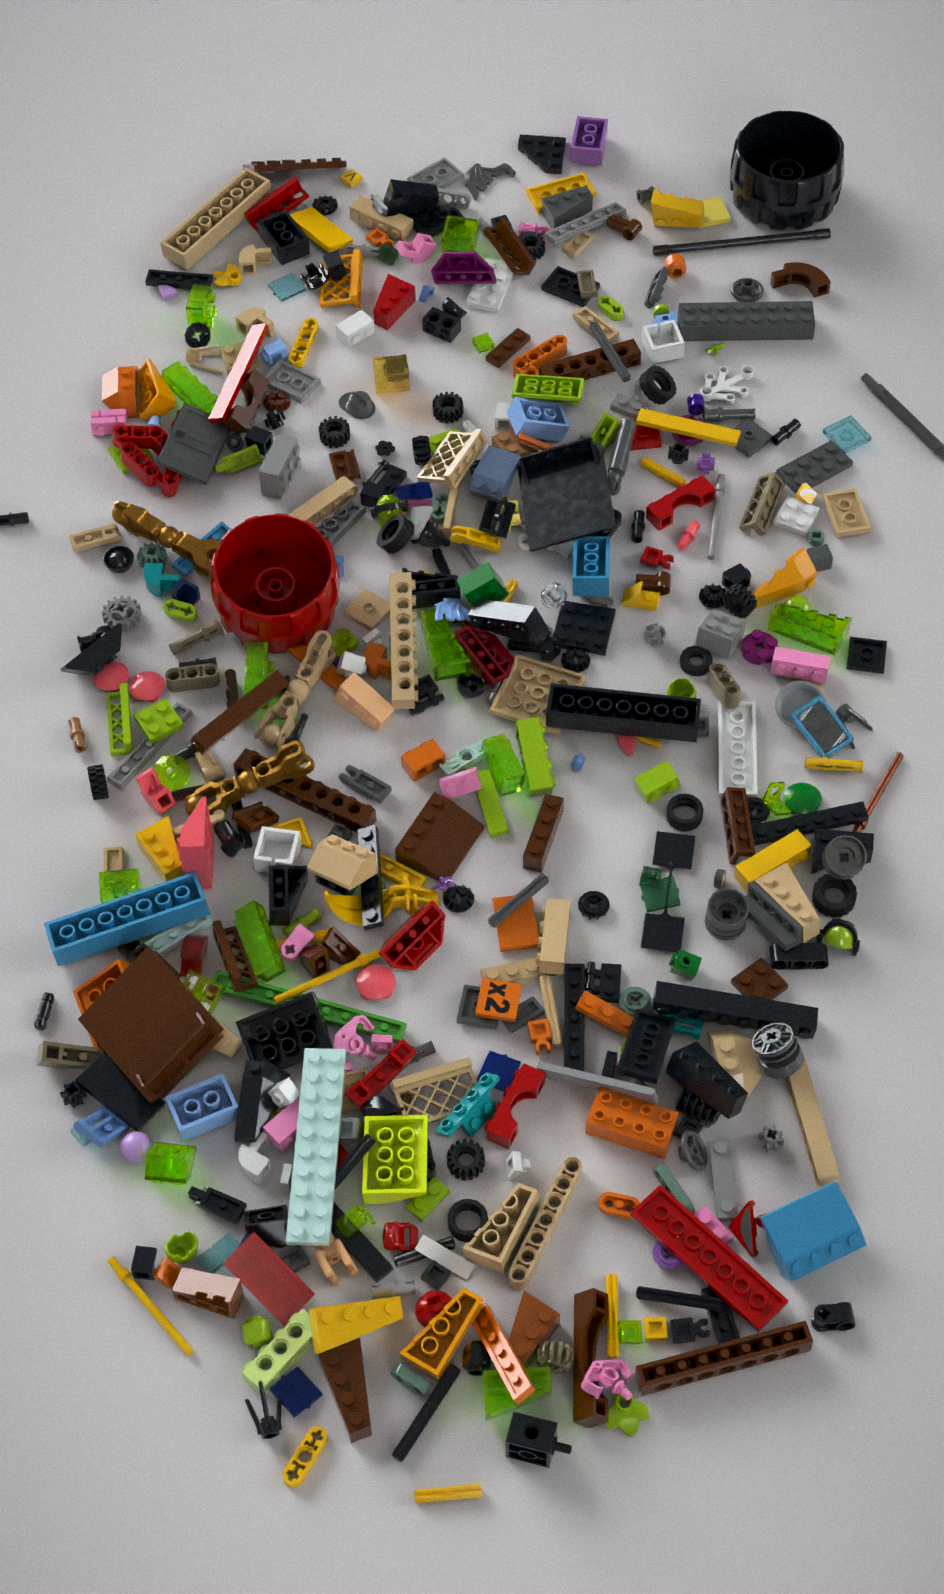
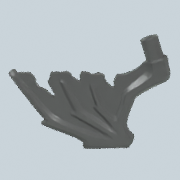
M476 163L466 173L468 177L465 187H468L474 200H477L479 197L477 188L480 191H485L487 184L490 185L494 180L493 177H497L502 173H508L514 177L516 171L507 163H503L495 168L482 167L481 164Z

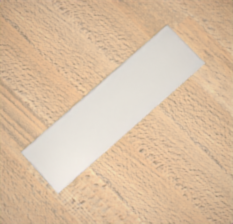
M422 1235L415 1247L416 1251L435 1260L465 1280L468 1279L475 1267L473 1263L425 1235Z

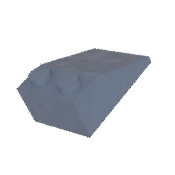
M489 445L473 472L467 488L471 495L486 500L488 496L502 499V496H507L520 463L519 457L521 455Z

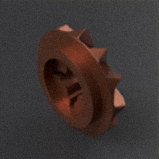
M277 390L276 393L270 392V395H265L263 404L266 410L271 412L277 409L280 413L289 408L291 401L289 395H286L284 391L280 393Z

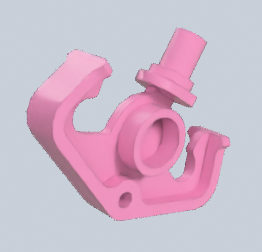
M355 1016L335 1034L333 1049H346V1052L349 1054H358L361 1058L366 1056L374 1061L377 1054L370 1050L369 1044H363L362 1038L356 1034L358 1023H361L366 1031L373 1029L374 1026L366 1016ZM346 1062L345 1070L353 1071L354 1067L349 1062Z
M622 1360L593 1361L581 1383V1388L595 1396L596 1399L599 1398L603 1387L613 1388L612 1393L614 1395L620 1394L628 1401L633 1393L626 1388L625 1382L631 1381L634 1372ZM616 1370H618V1371L621 1372L622 1377L625 1378V1381H624V1380H621V1381L618 1380L619 1374H618V1372H617ZM598 1381L602 1386L599 1387L592 1382Z

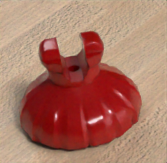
M442 1291L426 1292L415 1305V1315L418 1322L423 1327H426L453 1298Z

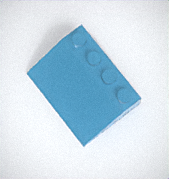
M836 1181L760 1217L780 1274L791 1282L866 1246L860 1225Z

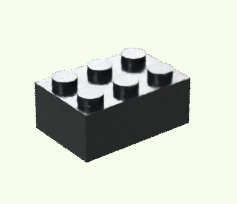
M287 210L258 221L260 238L267 247H271L272 254L281 265L310 254L309 239Z

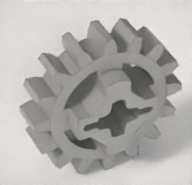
M123 595L120 596V599L113 597L114 601L108 600V605H103L102 617L104 624L107 623V626L114 627L121 623L122 631L124 628L130 630L131 625L136 627V622L141 621L140 616H142L140 604L137 603L136 599L131 601L130 596L124 599Z

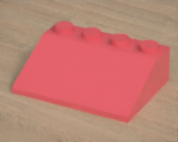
M206 796L200 799L181 829V836L177 838V850H179V859L182 861L181 867L184 875L196 871L201 888L213 889L215 839Z

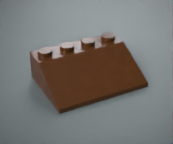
M434 792L395 848L396 861L435 880H440L439 877L441 876L443 878L451 876L452 878L485 826L452 800Z

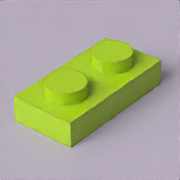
M433 1177L427 1183V1194L414 1197L406 1206V1210L423 1222L450 1194V1189Z

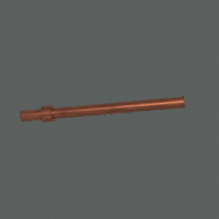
M898 752L868 802L866 806L868 817L902 761L904 755L901 752ZM868 821L854 824L855 827L852 832L864 830Z

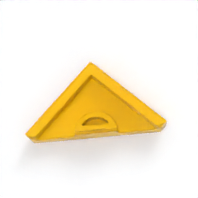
M301 817L271 826V828L300 831L301 846L309 849L313 848Z

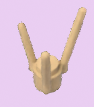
M217 345L187 349L186 361L190 362V366L223 374L222 371L198 363V361L202 360V356H219V352H201L218 348Z

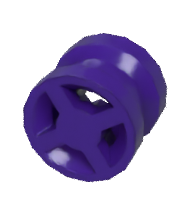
M692 394L687 398L688 412L691 415H701L703 407H705L703 396L701 394Z

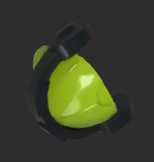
M834 918L828 922L823 929H820V934L816 937V943H822L824 937V941L830 946L841 949H849L853 946L851 953L853 956H856L860 949V940H858L855 925L841 918Z

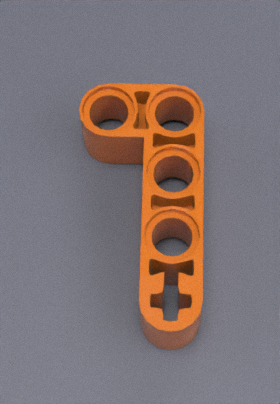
M561 334L555 335L513 360V377L515 378L516 374L538 375L539 365L564 357L567 354L566 336Z

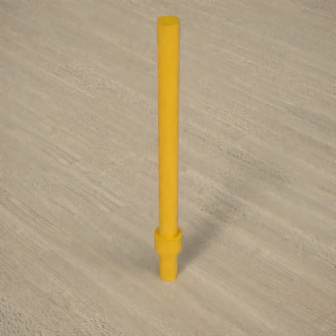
M377 949L366 955L361 954L355 960L273 997V1000L277 1005L357 967L362 968L368 965L370 961L381 957L379 955L380 950Z
M114 1256L109 1258L107 1262L116 1272L117 1278L122 1283L125 1282L181 1350L189 1356L194 1351L192 1347L131 1277L132 1273L126 1267H123Z

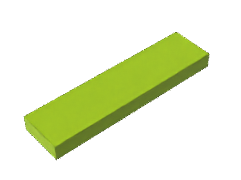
M490 769L478 771L483 785L482 789L476 791L489 836L492 838L509 834Z

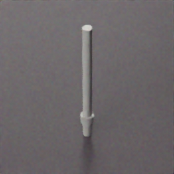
M724 474L718 475V481L715 485L716 495L707 558L713 560L715 557L722 496L725 493Z

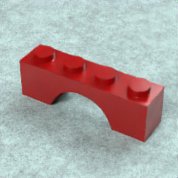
M703 475L695 478L686 485L678 487L672 493L664 495L656 502L650 503L646 507V519L660 531L673 524L674 509L685 504L702 507L715 499V487Z
M523 1063L520 1070L516 1069L512 1078L513 1083L511 1086L508 1085L506 1087L503 1101L497 1103L494 1109V1117L492 1120L489 1119L484 1128L487 1140L506 1149L510 1148L518 1134V1123L511 1115L513 1107L522 1100L537 1099L546 1083L545 1072Z

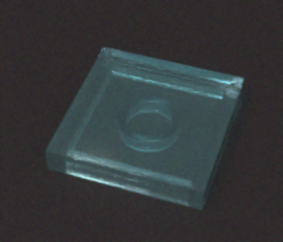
M852 415L823 428V434L830 441L832 440L844 453L871 441L872 438Z

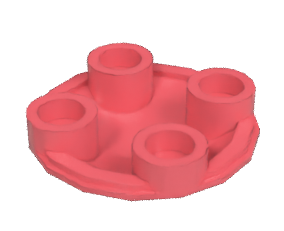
M112 661L110 664L105 662L100 672L96 675L93 673L94 686L102 690L119 692V683H126L128 681V668L117 661Z
M153 671L138 673L129 682L130 696L133 699L149 701L151 703L158 701L159 696L165 689L164 678Z
M383 965L367 966L360 971L356 979L357 990L363 999H388L391 997L396 984L393 972Z

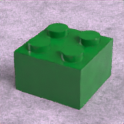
M489 562L482 564L457 579L463 596L472 606H474L478 599L501 601L509 595L502 578Z

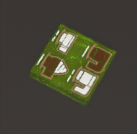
M191 969L183 981L187 989L212 1015L226 987Z

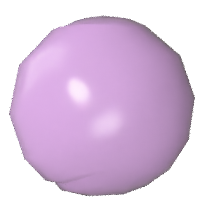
M133 1131L125 1135L119 1147L122 1156L130 1164L139 1165L151 1158L154 1146L145 1133Z

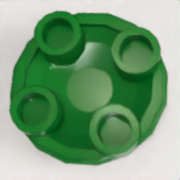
M803 782L789 786L783 798L787 810L791 814H806L818 811L822 802L819 790L813 785Z

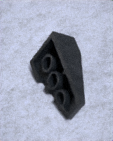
M246 1060L242 1076L235 1142L257 1141L263 1132V1126L267 1124L268 1118L278 1108L268 1091L278 1082L291 1078L289 1073L266 1060Z

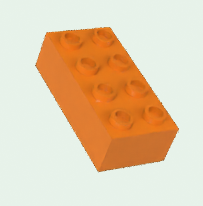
M599 1087L586 1120L585 1133L665 1159L674 1136V1131L678 1125L679 1112Z

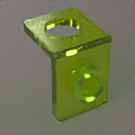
M784 781L771 782L762 798L763 802L776 816L790 815L791 813L779 798L786 785ZM779 787L775 793L770 794L773 788Z
M355 1204L336 1221V1225L346 1238L351 1237L365 1223L377 1224L368 1209L359 1204Z

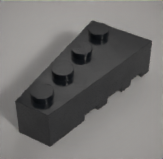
M478 599L468 613L472 624L476 628L536 647L541 646L550 632L535 606Z
M697 1041L672 1052L665 1073L727 1119L741 1112L748 1092Z

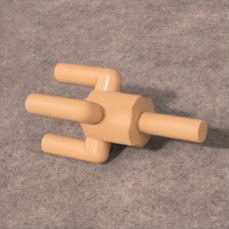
M332 1234L330 1246H314L317 1250L314 1256L332 1286L338 1285L339 1280L330 1265L337 1263L340 1259H342L351 1275L358 1272L341 1240L335 1239Z

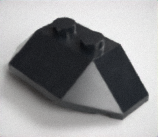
M118 623L60 670L66 673L87 676L91 673L96 675L103 669L102 665L106 661L110 664L117 658L115 654L120 651L122 624Z

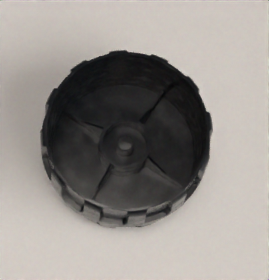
M774 111L749 121L736 137L730 167V191H733V203L737 210L742 209L747 214V219L751 222L767 224L770 229L785 230L786 227H794L796 230L811 227L815 221H823L832 213L834 206L838 202L844 177V143L832 125L814 115L800 111Z

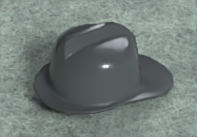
M364 391L348 392L339 399V406L357 419H368L375 413V404Z

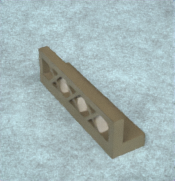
M776 472L759 477L740 523L739 529L741 531L753 528L759 536L766 534L785 486L784 481Z

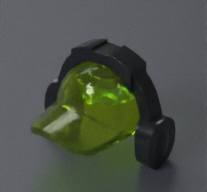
M384 495L378 499L376 506L370 507L372 518H378L382 527L395 514H402V511L408 512V501L401 500L400 502L399 498L395 495Z

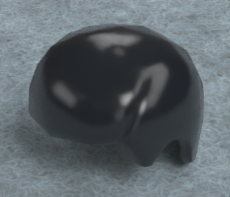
M449 297L442 303V310L453 316L462 318L467 313Z
M461 673L457 677L458 692L465 698L479 697L485 691V681L474 673H471L469 676Z

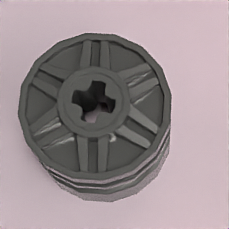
M849 835L834 838L827 845L822 855V864L828 875L838 880H847L856 876L863 869L867 860V852L863 843L854 836ZM846 855L847 862L844 861L843 863H841L839 861L841 859L840 856Z
M730 888L719 889L711 895L708 900L704 922L706 929L713 937L728 941L741 936L745 930L749 912V904L746 897L739 891Z
M772 1023L764 1026L754 1035L752 1040L753 1049L765 1074L769 1077H788L797 1072L803 1065L804 1054L792 1028L788 1024Z

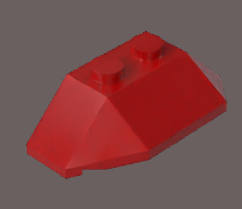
M431 900L411 915L383 943L379 955L391 968L417 970L442 945L445 913Z

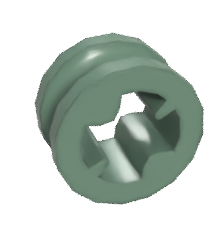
M818 529L811 530L808 535V542L812 546L822 545L825 537L824 532Z

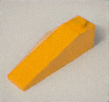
M147 358L138 370V385L141 386V389L138 393L140 403L137 405V410L142 420L149 419L152 415H167L176 404L172 390L152 360Z
M802 547L786 560L787 565L781 571L777 569L771 581L764 582L753 594L757 600V607L755 609L801 593L815 584L817 571L805 548Z

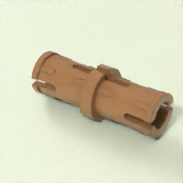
M72 717L71 720H68L70 738L73 740L75 752L82 753L87 749L84 741L85 733L81 728L80 719Z

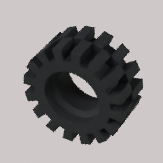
M527 232V234L522 233V236H518L535 261L536 258L541 259V256H544L545 239L543 236L540 237L539 233L536 235V232L532 234L530 232Z
M447 391L444 395L439 393V396H435L432 405L433 416L436 420L439 419L441 423L444 420L448 424V421L454 423V420L458 421L462 417L463 400L461 396L459 397V394L456 393L454 395V392L448 394ZM445 406H452L453 408H451V409H444L443 407H445Z
M330 416L328 417L329 420L325 418L319 426L321 443H324L326 447L329 445V448H332V446L338 448V445L343 447V443L347 444L350 440L349 423H347L346 419L343 420L342 417L337 419V416H334V419H332ZM335 430H336V431H340V432L337 433V434H331V433H329V432L335 431Z
M741 584L732 585L722 597L723 605H727L725 608L729 609L731 614L734 613V616L738 617L739 615V618L748 617L757 607V600L755 595H751L752 591H748L746 586L743 588Z
M103 764L87 767L93 800L109 798Z
M463 1139V1143H460L458 1140L456 1145L452 1144L447 1152L448 1170L450 1169L451 1175L455 1174L457 1179L461 1176L462 1180L465 1181L466 1177H469V1180H473V1176L477 1178L479 1172H483L485 1153L478 1142L474 1144V1140L470 1139L469 1143H467L466 1139ZM462 1154H470L473 1156L474 1161L471 1165L464 1166L458 1162V1158Z

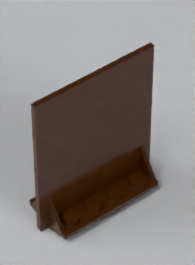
M149 946L78 1018V1021L150 1103H154L156 1099H164L224 1037L221 1033L223 1027Z

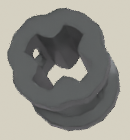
M653 186L646 190L636 191L639 204L652 199L653 190L655 189Z

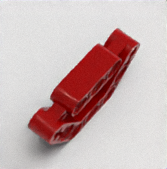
M115 426L112 443L115 447L121 449V462L144 485L148 487L157 485L164 496H175L182 475L167 468L163 475L159 471L158 466L141 450L142 448L151 449L159 456L169 435L158 426Z

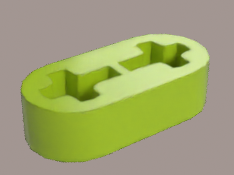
M601 296L598 299V309L613 321L623 319L624 308L609 296Z
M169 599L163 604L164 612L168 617L185 622H192L197 618L196 608L192 604L175 599ZM174 605L176 609L169 611L168 608H172ZM189 610H191L192 614L189 613L188 616H186L185 612H189Z

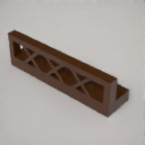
M500 218L496 227H485L484 233L514 275H530L536 261L507 220Z
M727 787L720 799L729 864L735 865L740 856H753L755 854L746 789Z
M220 920L213 921V937L233 991L238 992L258 987L236 926L223 929ZM233 934L234 938L230 941L226 935ZM232 947L240 950L237 955L232 953ZM237 961L245 964L243 969L238 968ZM242 976L250 978L251 981L242 983Z

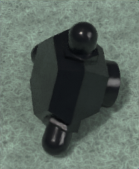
M427 522L419 539L411 540L412 544H420L425 547H439L441 545L448 547L451 544L450 540L444 536L442 530L438 528V523Z

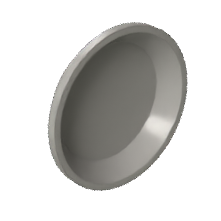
M795 681L785 685L779 691L775 700V709L778 717L784 724L798 729L789 717L790 714L819 695L825 701L826 699L815 685L804 681Z

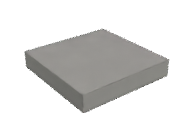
M410 507L405 517L413 522L414 532L409 540L419 539L433 512L432 507Z

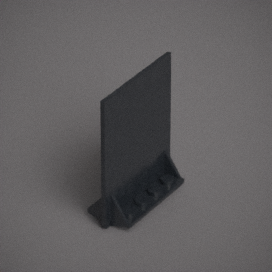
M586 437L519 457L521 465L518 466V475L530 552L616 528L601 442L595 443L592 437Z

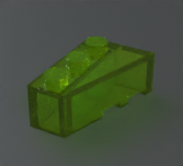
M505 734L483 739L481 749L500 797L522 791L523 783H525V772L512 749L510 740H507Z
M550 1367L524 1368L536 1391L519 1405L511 1397L498 1370H483L485 1421L551 1395Z

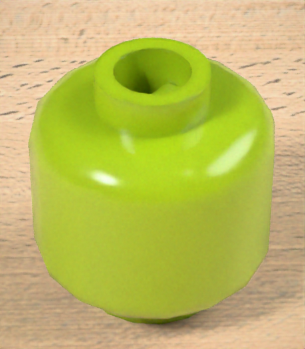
M263 1315L248 1317L241 1326L244 1343L246 1345H253V1349L262 1348L266 1342L272 1339L270 1322L268 1319L263 1318Z

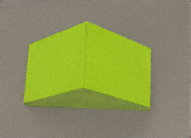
M604 412L590 437H592L595 443L601 442L604 450L615 441L620 420Z

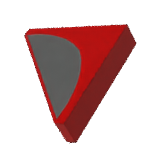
M753 1200L746 1203L728 1226L751 1257L759 1254L755 1241L757 1227L753 1214V1206L755 1205Z

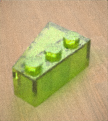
M245 642L247 659H245L244 695L270 676V672H274V662L270 661L268 642ZM268 704L265 705L262 709H267Z

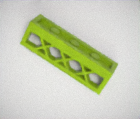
M119 683V692L107 693L111 756L129 754L133 750L130 695L127 683ZM120 698L121 702L115 705L111 702V699ZM117 711L122 714L119 720L112 717ZM118 726L123 729L120 735L113 732ZM119 741L124 744V748L114 749V746Z

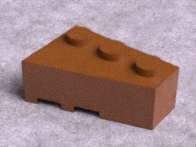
M524 1290L508 1340L526 1371L536 1358L539 1345L548 1341L560 1325V1314Z

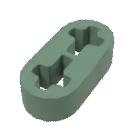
M441 493L434 497L432 504L433 512L431 514L432 522L444 523L449 499L446 494Z
M397 1363L390 1373L395 1380L419 1396L425 1397L431 1388V1385L425 1379L402 1364Z

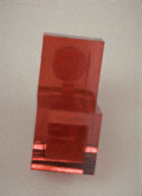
M187 934L185 936L180 953V958H182L180 974L182 977H187L189 974V976L194 977L198 975L197 978L199 976L201 978L203 958L207 956L209 936Z

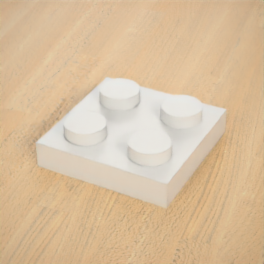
M787 496L773 520V525L806 537L819 514L820 508Z

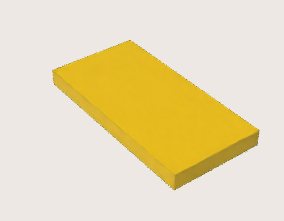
M584 172L525 189V194L537 214L542 213V198L586 185L593 198L596 197L597 192Z
M313 207L290 214L304 234L328 253L344 248L347 244H353L354 239Z

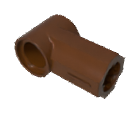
M612 214L608 222L609 228L621 232L627 240H633L642 230V224L637 219L629 221Z
M660 571L655 575L636 574L635 584L643 581L642 590L658 592L660 595L670 593L671 575L668 572Z

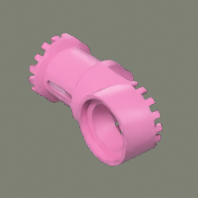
M520 222L518 234L521 236L522 233L527 234V232H530V234L536 232V235L538 233L544 234L550 228L547 226H537V223L526 224Z

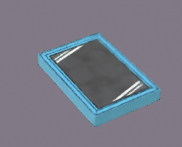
M821 695L803 705L789 716L821 758H828L854 740V737Z

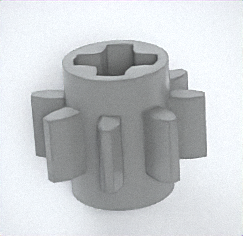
M658 623L646 626L643 637L645 642L653 647L664 643L663 639L666 638V631L663 626H658Z
M775 1125L768 1128L764 1126L763 1133H758V1139H760L759 1147H764L766 1152L772 1150L777 1152L778 1145H783L784 1139L781 1138L783 1131H778Z

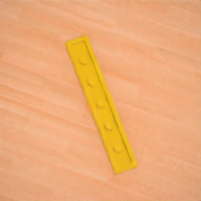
M643 408L640 409L636 419L637 425L733 447L737 446L741 435L740 430Z

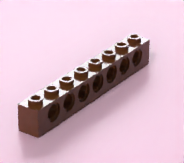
M245 748L233 764L235 775L239 776V774L247 770L253 771L252 767H256L259 763L269 758L260 755L255 750ZM307 775L297 779H284L264 788L324 818L342 824L358 833V829L371 826L377 820L376 809L371 805L359 802L356 798L347 796L335 788L332 789L321 781L309 778Z
M803 1321L637 1365L635 1378L641 1396L809 1352L812 1348L813 1339L807 1322Z

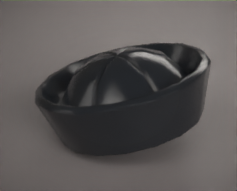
M124 546L112 547L103 556L105 566L114 573L128 571L134 560L132 550Z

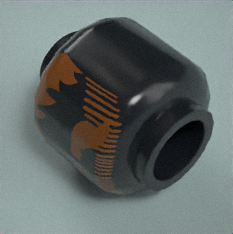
M472 1341L471 1344L463 1349L462 1367L469 1375H484L491 1367V1357L482 1341Z

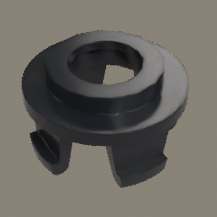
M313 262L305 265L308 274L305 277L301 273L300 278L304 281V286L307 289H318L327 282L329 273L322 263H319L320 268H317Z

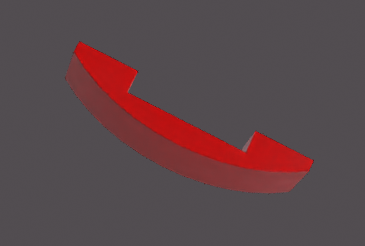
M402 1038L388 1051V1055L361 1081L358 1080L345 1093V1096L358 1108L363 1107L369 1102L371 1096H377L397 1077L417 1054V1051Z

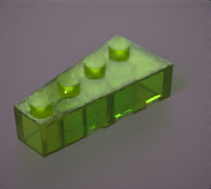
M777 603L770 614L767 630L835 656L849 633L852 618L845 617L843 619L836 617V614L829 613L828 616L818 614L816 610L803 611L801 607Z
M436 608L420 610L421 626L434 681L457 678L461 673L469 676L471 674V661L464 654L462 646L457 642L456 636L451 632L444 616L441 621H435Z

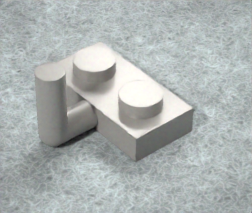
M635 381L632 398L617 394L610 405V410L637 419L641 408L649 409L648 404L638 401L641 397L640 381Z

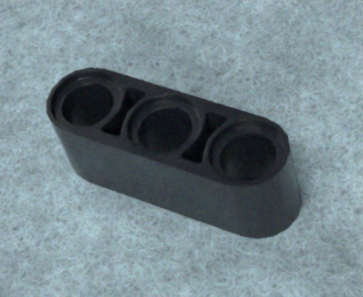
M777 943L769 947L770 965L773 969H824L829 965L827 945L823 943H801L787 951L782 949Z

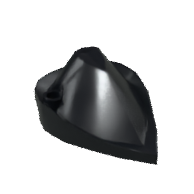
M371 1096L367 1106L361 1108L363 1118L365 1116H390L404 1111V1107L398 1108L382 1096Z

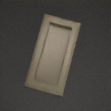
M593 270L577 271L581 299L597 297Z

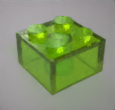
M447 215L441 238V253L475 251L479 236V219Z
M192 285L186 305L189 326L191 323L197 322L205 324L209 330L214 326V315H217L218 307L215 305L216 294L213 293L212 286Z

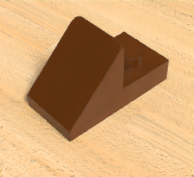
M335 927L329 928L321 941V944L328 949L329 959L341 965L355 960L361 953Z

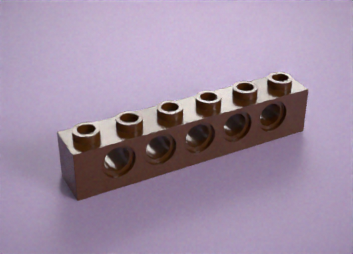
M634 339L612 345L626 368L641 364V351ZM602 348L539 365V375L584 378V380L616 371Z

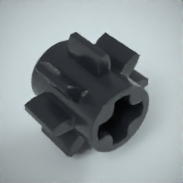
M276 409L265 414L267 419L264 420L267 428L271 426L272 430L284 425L283 420L286 417L283 411L279 413Z
M675 443L673 447L669 446L668 459H672L673 464H682L684 460L688 461L689 448L685 449L684 444Z
M74 1081L67 1085L64 1084L65 1089L60 1092L64 1105L70 1104L73 1108L80 1104L83 1105V1097H87L86 1091Z

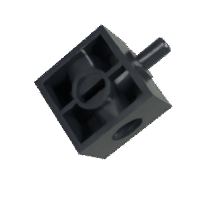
M513 1411L505 1441L506 1457L550 1468L555 1451L571 1454L572 1446L557 1442V1422Z

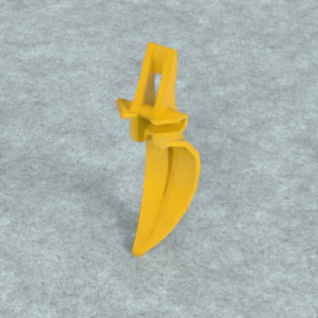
M404 876L401 878V885L389 886L386 891L382 892L384 919L391 911L400 908V910L406 909L407 914H414L417 912L418 907L425 906L431 900L440 906L437 891L409 884V879ZM324 891L326 904L336 916L347 923L363 926L361 895H334Z

